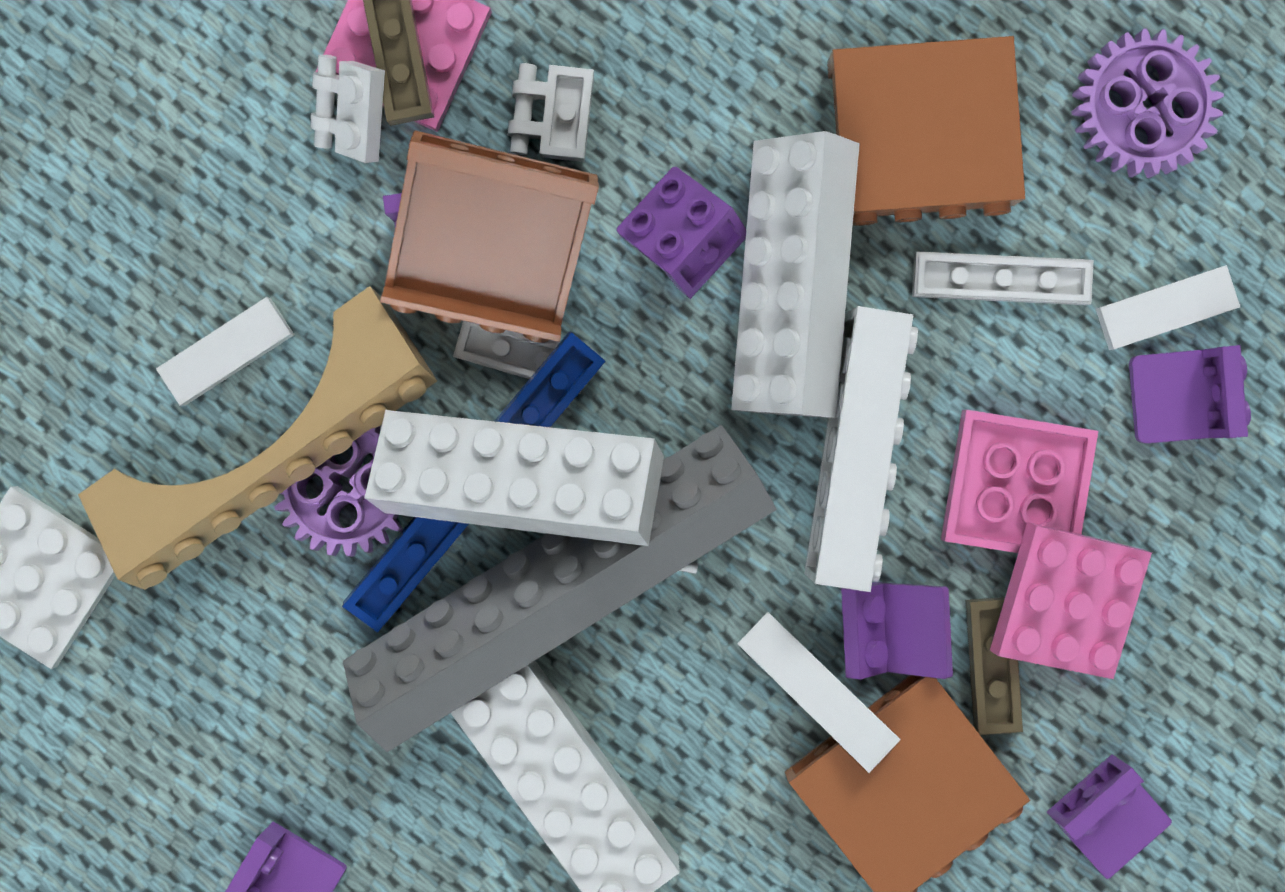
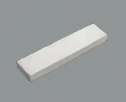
M915 252L912 297L1090 305L1092 302L1094 260Z
M769 612L737 643L868 773L901 740Z

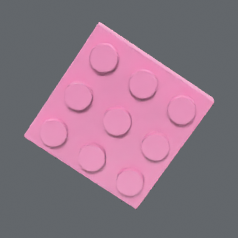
M363 0L347 1L323 54L337 57V75H339V61H355L376 68ZM412 0L434 112V118L414 122L436 132L440 129L492 13L490 7L475 0Z
M962 410L941 540L1018 553L1027 522L1082 535L1099 431L973 410Z
M1027 522L990 651L1000 657L1114 679L1152 553L1141 548Z

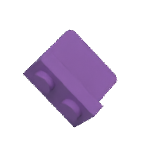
M1240 345L1138 355L1130 359L1129 373L1134 431L1138 442L1159 443L1204 438L1248 437L1247 426L1251 421V410L1248 402L1245 400L1244 380L1247 376V364L1245 358L1241 355Z

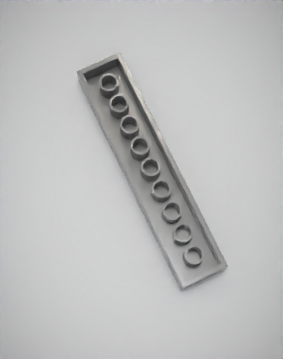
M722 424L663 460L649 546L546 533L343 660L356 724L386 752H389L777 510L759 476Z

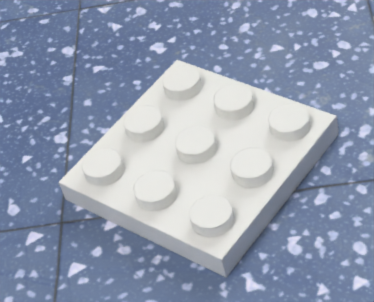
M12 486L0 502V637L48 668L53 669L58 667L116 575L98 537L20 487Z

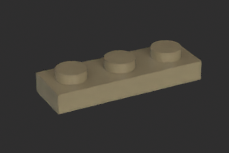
M363 0L376 68L385 70L383 104L388 124L393 126L434 118L412 0Z
M1005 597L965 600L973 725L980 735L1023 732L1018 660L1000 657L990 651Z

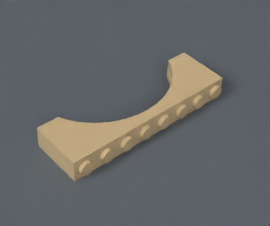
M371 286L333 312L334 329L332 345L327 365L312 398L290 428L261 454L221 476L183 485H157L142 482L113 469L78 494L117 580L144 590L161 583L172 570L185 561L199 556L207 545L221 535L237 529L242 520L259 508L272 504L280 493L294 483L311 476L315 468L333 455L346 451L354 440L368 430L381 426L385 410L396 411L406 403L419 399L426 392L427 388L437 382V379L390 306L380 303L381 296Z

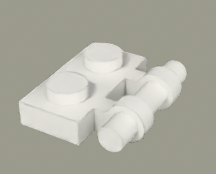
M318 55V71L313 73L312 87L317 89L316 112L311 113L310 128L315 130L314 146L325 149L332 148L333 134H335L336 153L363 163L379 162L385 70L355 61H339V75H337V57ZM335 93L338 94L337 115H334Z
M521 63L518 80L513 81L512 96L516 98L514 119L509 120L507 135L511 137L510 154L527 156L529 139H540V157L585 162L594 70L549 65L548 81L540 82L536 81L537 66ZM533 100H545L543 122L531 121Z

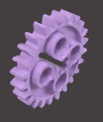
M1142 29L1135 35L1134 39L1127 32L1117 40V44L1113 41L1108 42L1101 48L1102 55L1096 53L1088 60L1087 63L1091 69H1085L1078 76V79L1086 86L1079 87L1072 94L1076 99L1083 101V104L1076 107L1071 113L1074 116L1084 117L1085 120L1084 123L1075 129L1076 133L1089 132L1091 136L1083 147L1088 149L1097 145L1100 148L1095 160L1096 162H1100L1110 156L1113 158L1111 164L1112 172H1116L1127 164L1128 177L1132 178L1140 174L1142 169H1144L1146 177L1152 178L1159 174L1160 168L1165 175L1177 170V163L1184 166L1194 160L1192 153L1198 154L1206 150L1208 146L1202 138L1207 139L1218 131L1208 122L1223 116V112L1213 108L1212 103L1223 98L1224 93L1211 91L1210 85L1219 80L1220 76H1206L1204 72L1212 60L1208 58L1197 62L1194 59L1200 46L1196 44L1185 51L1182 49L1183 35H1179L1173 41L1167 43L1166 30L1162 29L1151 40L1148 30ZM1146 65L1153 66L1157 70L1159 81L1152 80L1148 76ZM1125 71L1129 73V77L1124 76ZM1109 90L1116 91L1121 95L1123 100L1122 107L1115 106L1111 102ZM1147 98L1153 104L1149 109L1143 105V101ZM1172 101L1178 102L1184 110L1183 118L1178 117L1174 113ZM1136 126L1146 131L1148 136L1147 144L1141 143L1136 138ZM1166 131L1170 132V137L1166 136Z
M381 426L368 430L352 442L353 456L347 463L339 465L335 460V455H333L315 468L311 476L294 483L280 493L284 495L285 500L274 506L275 510L290 512V515L284 520L282 525L288 528L299 525L300 527L294 537L298 541H304L312 536L310 541L311 550L319 551L327 542V555L336 556L341 545H343L346 556L353 557L356 554L357 544H360L364 552L371 553L373 552L372 539L376 538L380 543L387 545L389 543L386 533L388 528L398 532L403 531L402 526L396 520L399 515L384 513L364 498ZM371 453L373 459L370 463L360 468L366 455ZM320 476L324 484L323 491L318 497L310 499L306 492V485L311 478ZM342 476L350 478L349 483L353 486L350 493L342 491V485L338 482ZM334 499L328 506L325 515L321 516L319 514L321 507ZM353 504L357 510V519L353 525L344 528L340 524L339 513L344 506Z

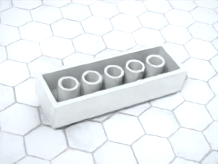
M827 131L754 141L731 410L836 418L860 143Z
M857 306L845 314L836 418H828L804 572L815 584L871 592L872 581L878 582L880 579L883 559L881 554H877L879 536L886 535L890 518L889 509H884L886 490H893L897 473V466L891 463L893 445L900 444L904 428L903 418H898L900 399H907L911 383V374L905 372L907 354L914 353L918 338V328L912 326L913 314Z
M385 410L364 498L387 514L649 546L664 455L655 438Z
M533 661L451 712V715L581 892H654L680 873L679 856L536 661Z

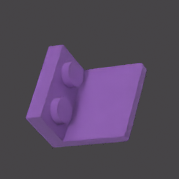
M672 167L616 229L623 239L660 267L674 285L689 299L695 295L746 239V228L734 209L677 167Z
M875 582L872 583L871 592L841 588L846 678L861 680L886 672L947 679L953 676L949 590L947 587Z
M1113 754L1047 811V814L1106 879L1111 878L1172 823L1169 816L1140 785L1144 780L1131 766Z
M273 821L257 837L225 892H333L347 866Z

